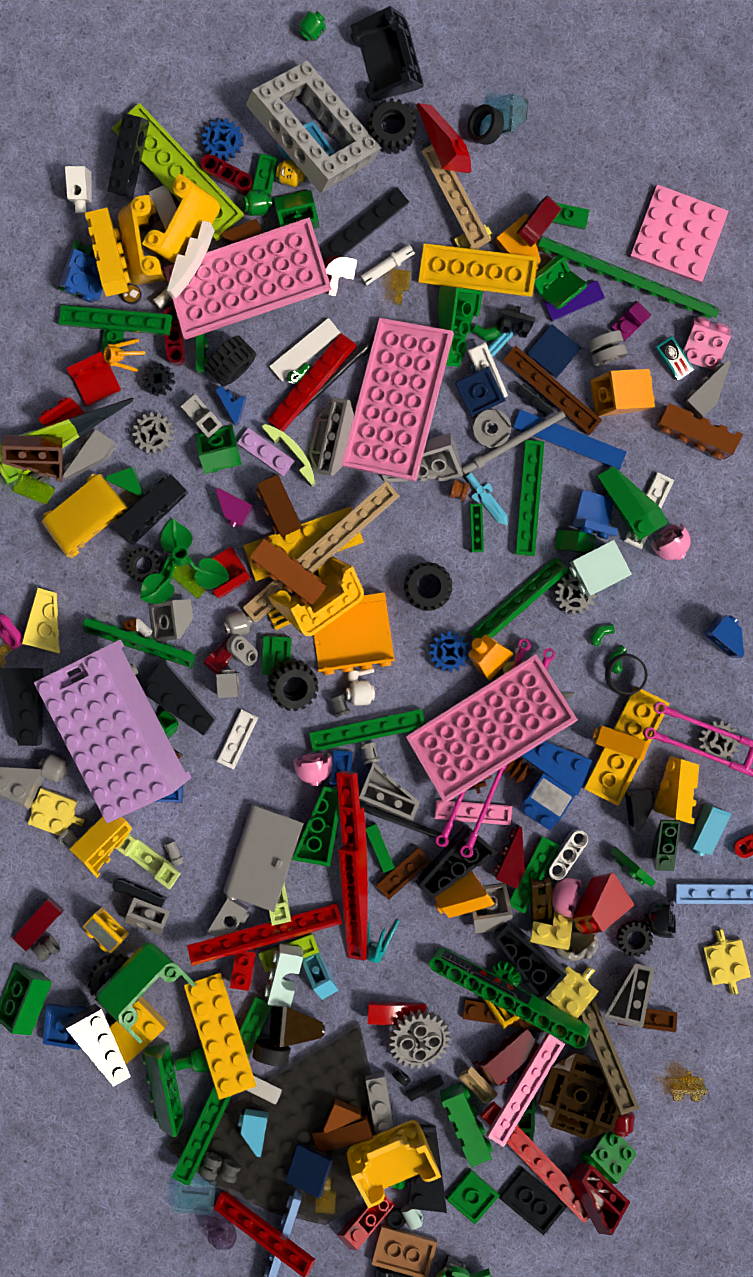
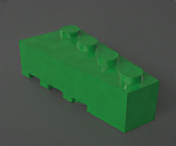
M324 785L292 860L330 867L340 812L338 787Z
M460 1082L441 1090V1102L443 1107L446 1108L450 1122H453L454 1131L457 1138L461 1140L460 1144L470 1167L472 1168L491 1160V1152L494 1150L490 1140L486 1141L483 1134L486 1131L483 1123H478L476 1119L478 1112L475 1105H471L468 1098H471L467 1086L463 1087Z

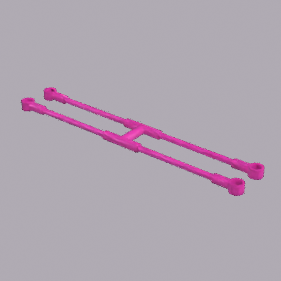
M521 639L518 643L519 650L515 657L513 668L521 664L526 651L531 648V644L527 639ZM527 642V647L522 648V643ZM547 648L543 652L544 658L542 663L546 670L556 656L551 648ZM547 652H552V656L546 657ZM506 766L498 770L474 830L470 833L466 845L461 848L460 852L463 857L470 858L473 855L472 848L478 836V830ZM466 791L459 794L448 822H446L441 835L436 838V844L440 847H446L449 843L448 836L453 826L452 823ZM444 837L445 843L441 845L439 840ZM466 848H469L470 853L468 855L464 854V850Z
M663 702L654 703L653 710L658 714L664 713L674 718H681L737 740L738 743L750 748L744 764L741 765L670 739L668 736L656 732L651 727H646L643 730L645 738L670 743L753 777V769L751 768L753 763L752 739L732 734L681 714L679 711L667 707ZM661 704L662 709L658 711L657 707ZM652 730V735L648 737L647 732Z

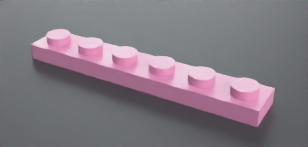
M546 1033L486 1133L487 1137L501 1146H505L565 1045L563 1042Z

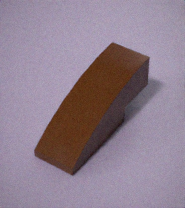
M364 1115L360 1120L325 1133L323 1128L312 1132L318 1152L371 1139L373 1138V1131L367 1115Z

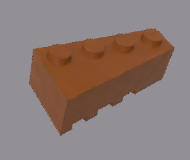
M671 403L666 405L656 427L660 428L659 431L665 435L672 434L677 437L676 439L684 444L689 442L694 445V449L700 452L707 451L711 453L712 458L719 461L725 460L734 454L743 433L738 431L736 434L730 433L726 426L721 424L720 426H713L707 418L700 416L694 418V414Z
M269 536L264 538L250 556L253 559L252 563L260 569L263 567L269 571L267 574L275 581L278 579L284 583L283 587L289 592L295 591L300 595L298 598L303 603L313 605L325 590L327 584L309 569H304L297 559L292 556L288 557V553L281 546L271 544L273 540Z

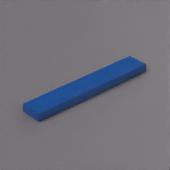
M520 409L513 428L525 432L545 419ZM556 423L533 435L536 438L604 465L614 466L618 470H620L627 451Z

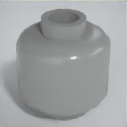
M237 611L226 615L222 625L227 636H244L250 632L252 621L249 615H245L242 611Z
M54 754L42 758L38 766L41 769V776L53 782H58L60 779L64 780L69 770L66 759Z

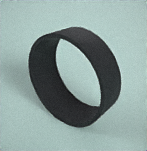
M628 653L613 657L605 669V681L608 687L616 694L624 696L640 691L645 686L648 677L645 664L637 656ZM623 658H634L644 668V681L639 689L634 692L620 691L614 686L611 679L613 666Z

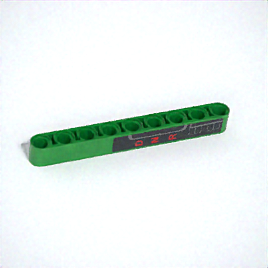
M438 948L429 961V966L437 974L573 1047L583 1048L586 1045L590 1034V1027L586 1023L445 948Z

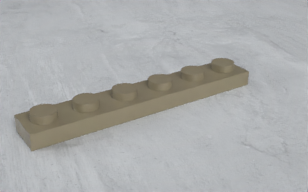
M594 998L582 1012L580 1019L590 1027L589 1041L618 1113L621 1116L638 1110L639 1106Z

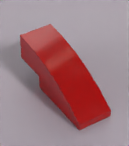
M369 1001L367 1024L398 1025L397 1019L403 1021V1015L405 1014L409 1017L410 1011L415 1015L418 1009H420L421 1014H423L426 1010V1004Z

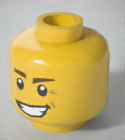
M290 159L280 162L276 172L279 182L291 187H297L300 182H304L306 177L294 161Z

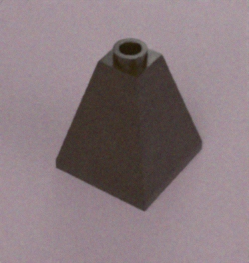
M287 1006L272 1008L268 1047H286L321 1039L325 1035V1025H323V1022Z

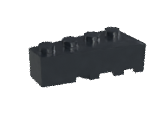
M166 660L160 662L142 688L147 697L203 736L208 733L217 720Z

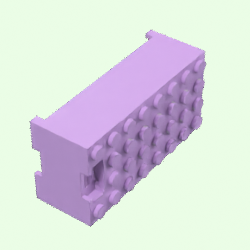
M121 640L34 682L106 823L172 794L192 778L189 771H184L122 650L124 645ZM77 667L80 668L81 672L71 677L68 676L67 672ZM83 674L85 678L72 684L71 679Z

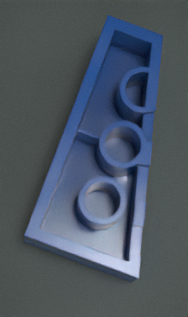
M546 741L522 755L577 796L580 793L592 762L589 758Z

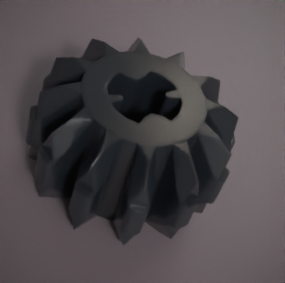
M160 363L157 369L152 364L153 370L146 369L145 371L149 375L142 377L143 380L147 381L143 386L148 388L150 394L154 392L156 397L160 395V391L166 396L165 389L172 391L173 389L169 384L174 385L176 383L172 379L175 374L170 372V367L168 366L164 368L163 364ZM161 376V379L163 381L161 383H157V381L155 380L156 377L160 378Z

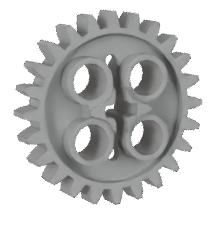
M418 1009L415 1015L410 1011L409 1017L405 1014L403 1015V1021L397 1019L398 1026L392 1025L393 1031L389 1032L388 1047L393 1058H396L398 1064L402 1062L404 1067L409 1064L411 1069L415 1065L420 1069L422 1064L428 1067V1062L430 1061L435 1064L434 1059H442L440 1053H446L445 1047L450 1046L448 1040H451L448 1026L440 1015L436 1016L434 1011L430 1015L428 1010L421 1014L420 1009Z

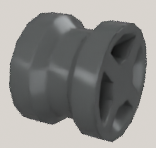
M224 1159L222 1162L223 1167L219 1170L218 1177L226 1182L235 1183L237 1179L236 1174L241 1170V1165L232 1159Z

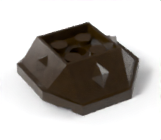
M574 1051L552 1065L538 1101L550 1127L584 1139H590L604 1132L612 1131L619 1113L597 1059ZM578 1091H585L584 1096L576 1097Z

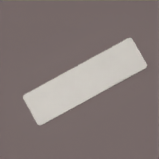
M254 1076L256 1087L250 1088L247 1091L276 1104L282 1090Z

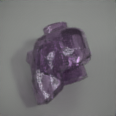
M206 1216L203 1227L207 1228L208 1242L217 1250L231 1249L237 1239L234 1225L226 1218Z

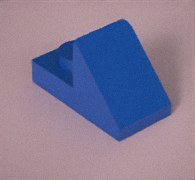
M221 386L216 391L234 424L237 426L240 423L247 398L244 395L231 402L234 398L229 389L225 391L223 386Z
M334 750L330 778L331 785H337V772H351L353 752Z

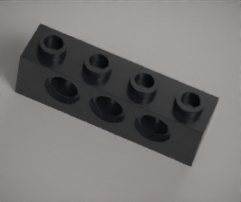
M123 113L107 192L133 199L150 121L142 117Z

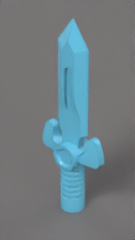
M472 473L467 475L466 479L476 490V493L472 495V499L479 502V494L482 498L481 502L496 521L508 526L507 514L494 497L485 491V489H488L489 492H492L491 485L488 483L483 487Z

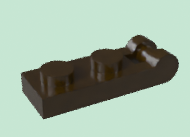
M543 877L542 880H529L531 923L533 924L534 921L544 924L552 923L550 877Z

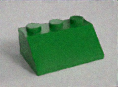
M14 963L0 998V1024L11 1034L31 1035L52 981L42 973Z

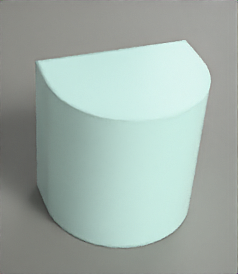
M408 1205L404 1206L401 1212L410 1230L421 1227L423 1224L421 1211L409 1209Z

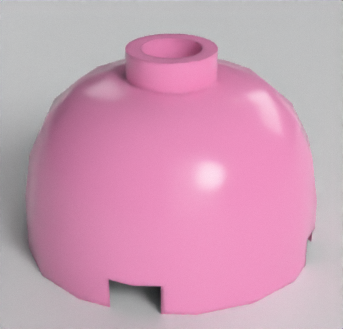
M674 524L661 531L659 534L663 536L657 541H654V539L651 541V547L660 558L664 560H680L685 557L690 547L691 537L683 524H680V527Z
M324 753L303 755L302 760L298 761L297 758L293 760L294 769L299 779L310 783L311 786L322 784V781L331 774L332 756L329 753L328 757H324Z
M565 878L560 880L555 888L551 887L552 906L556 912L565 917L573 918V914H575L581 896H579L578 887L582 888L581 880Z

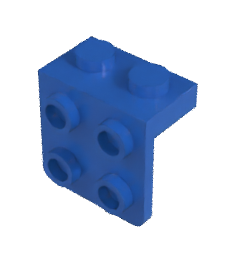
M582 490L579 495L572 527L581 529L582 533H595L597 537L608 539L609 536H617L618 529L609 526L613 508L610 498Z

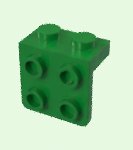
M559 254L536 273L534 287L542 298L556 309H561L587 287V284L569 269L564 257Z
M609 1131L603 1134L593 1150L584 1151L579 1158L584 1164H592L611 1184H618L636 1157V1151L622 1137L614 1135L613 1131Z

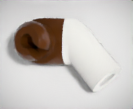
M127 619L123 623V627L127 631L140 632L145 638L149 637L152 633V630L140 619Z

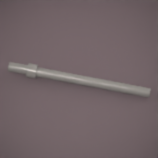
M562 410L487 454L474 458L475 461L462 468L464 474L466 475L478 467L479 469L486 465V462L566 417Z

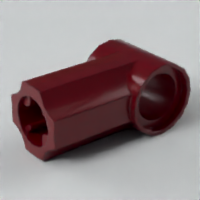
M230 637L203 662L215 675L220 674L221 670L226 668L229 664L228 662L234 657L227 650V641Z

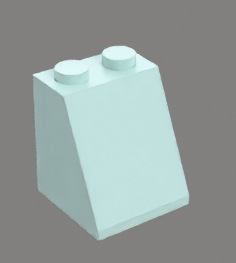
M615 540L570 562L571 566L569 567L572 575L577 577L580 582L578 587L583 595L586 594L587 597L632 575Z

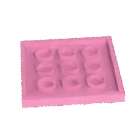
M657 184L630 258L701 284L726 220L728 210Z

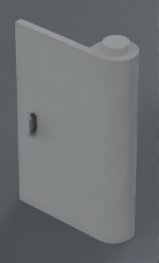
M252 804L223 893L226 894L225 897L231 900L240 899L275 912L304 823L272 812L266 807Z

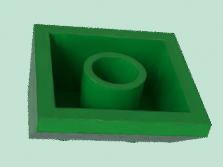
M232 424L220 427L209 438L203 432L195 434L198 454L205 474L242 465Z

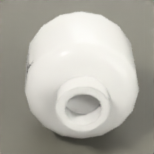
M367 680L353 681L350 684V688H346V698L350 699L353 706L369 705L375 698L374 686Z

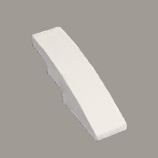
M202 221L198 238L189 239L185 256L177 254L167 289L170 296L174 299L189 284L203 261L215 231L210 222Z

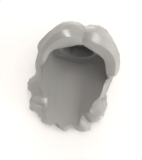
M579 931L571 933L569 949L555 948V953L569 961H579L582 958L590 959L599 948V938L596 933L585 935Z

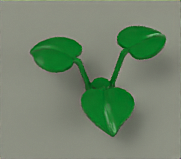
M172 518L165 526L161 535V547L165 552L173 554V562L168 578L165 579L163 575L158 573L147 576L142 583L140 599L150 604H160L169 600L174 593V586L168 582L172 578L176 565L185 566L189 563L197 571L194 576L196 583L205 589H212L226 582L229 579V574L221 563L211 558L202 559L199 562V567L195 566L192 559L189 558L187 550L193 541L192 534L186 527Z

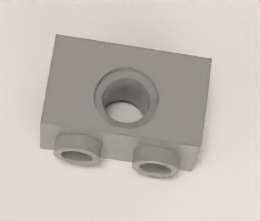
M235 669L221 670V674L216 675L218 698L241 696L239 673H235Z
M134 898L126 915L125 922L161 936L170 911Z
M227 898L208 932L218 937L239 931L236 928L240 922L242 924L245 923L249 916L247 913L249 907L237 900ZM232 916L235 919V923L233 925L227 924L225 917Z

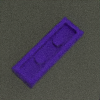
M598 281L587 284V287L561 309H556L549 302H546L544 305L551 321H555L599 302L605 297Z

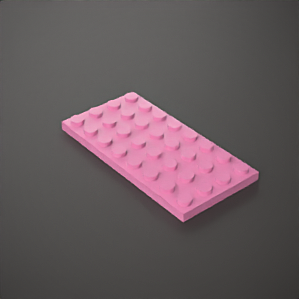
M310 218L207 252L189 284L176 299L173 298L185 340L331 291L330 281ZM174 264L164 267L168 284Z
M379 318L342 461L343 467L416 482L454 335L453 331Z
M536 654L412 732L406 738L443 802L446 803L575 723L578 719Z

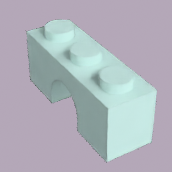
M279 944L278 951H274L273 962L275 964L274 968H270V984L266 985L264 996L267 997L268 1005L291 1007L295 992L294 982L287 981L283 977L289 973L299 974L303 960L302 947Z

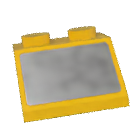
M103 907L83 926L84 932L90 938H95L99 942V947L109 953L129 935V932Z

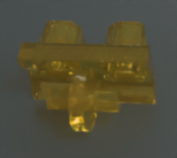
M690 1070L685 1071V1076L669 1078V1087L674 1101H682L684 1095H690L692 1101L701 1102L702 1096L707 1095L704 1079L692 1076Z

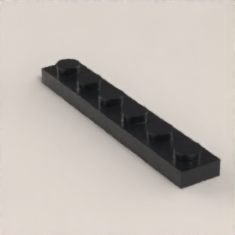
M396 187L320 249L323 262L333 256H345L406 207L409 201L399 188Z

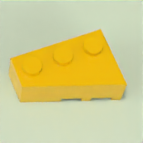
M102 815L101 819L91 826L69 850L86 869L98 878L101 874L99 869L104 862L109 863L111 860L110 854L115 847L119 849L131 832L132 827L123 817L106 823Z

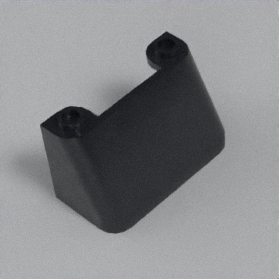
M388 6L350 25L352 30L351 39L354 44L362 47L370 82L367 83L365 92L369 99L378 101L413 92L424 87L409 25L402 13Z

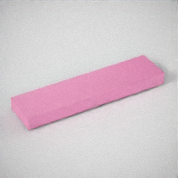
M436 799L434 819L449 820L456 801L444 803L443 800ZM461 801L454 821L477 822L484 803ZM489 804L482 823L511 825L512 806Z

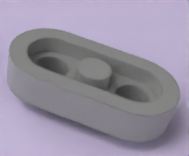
M233 635L228 639L227 650L244 665L251 666L255 664L258 659V652L244 637Z

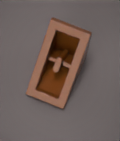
M335 1099L324 1123V1132L327 1133L362 1118L361 1110Z

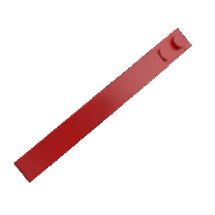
M339 771L336 775L343 846L339 849L347 955L348 958L365 961L368 920L364 807H360L357 772Z

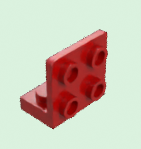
M102 352L67 367L69 375L74 378L87 406L121 391L111 366H109V362L104 360Z
M65 397L58 401V405L53 409L49 408L41 413L42 416L38 419L42 424L48 426L84 414V412L71 397Z
M232 547L212 558L221 563L229 574V579L226 582L213 588V592L218 599H221L252 579Z

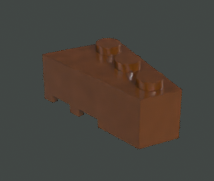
M2 435V464L25 471L37 472L40 476L46 475L62 482V437Z
M275 475L257 484L258 488L255 490L260 500L264 498L267 505L264 506V510L267 516H272L275 522L272 524L276 535L280 534L283 537L303 528L279 475Z

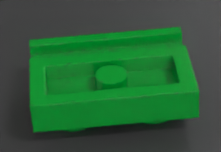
M263 636L262 675L272 674L271 669L273 667L276 669L278 662L282 664L285 659H288L289 662L291 661L292 638Z

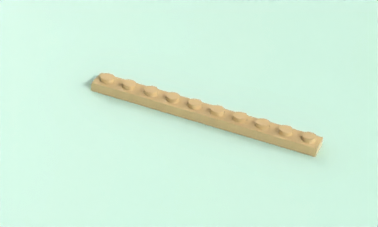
M385 481L297 560L303 565L304 569L307 568L314 573L398 499L400 495L388 481ZM279 579L272 581L243 607L254 622L257 623L274 608L268 597L277 590H284L288 594L291 593L283 587L284 583Z

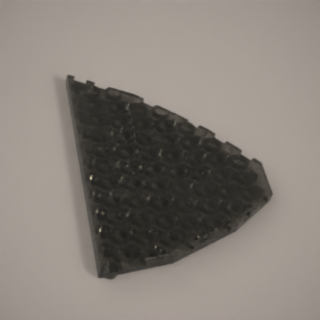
M355 1023L263 1080L282 1090L276 1104L249 1091L231 1100L224 1111L206 1152L215 1153L223 1160L232 1159L241 1165V1170L236 1174L237 1179L235 1183L222 1180L218 1177V1174L215 1180L202 1178L209 1184L267 1211L280 1215L287 1214L289 1208H286L289 1196L294 1195L295 1189L302 1191L286 1182L298 1144H302L318 1152L312 1132L324 1128V1123L334 1100L338 1099L359 1108L362 1116L367 1115L372 1128V1112L366 1085V1076L371 1075V1069L360 1023ZM245 1109L269 1112L261 1157L255 1155L241 1135L242 1127L238 1125L240 1114L244 1115ZM197 1122L178 1133L176 1137H172L164 1142V1146L179 1159ZM352 1145L318 1152L333 1159L324 1191L319 1199L303 1191L296 1219L327 1225L359 1204L361 1193L351 1176L347 1158V1151ZM222 1164L221 1167H218L217 1172L222 1169Z

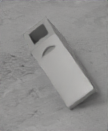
M729 360L724 364L720 362L713 369L715 373L711 377L707 375L699 383L701 387L697 391L693 389L685 396L688 400L684 404L696 417H704L718 403L730 366Z
M98 430L91 431L85 439L87 442L83 448L80 447L74 455L76 458L64 468L63 477L70 480L103 463L112 454L117 444Z

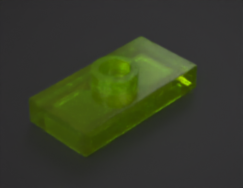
M20 473L11 487L12 492L45 505L55 492L54 486Z
M188 564L185 566L176 565L172 577L199 599L207 589L200 587L196 583L194 577L196 571Z

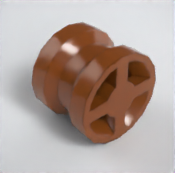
M455 479L450 498L457 497L461 501H465L470 483H460L459 480Z

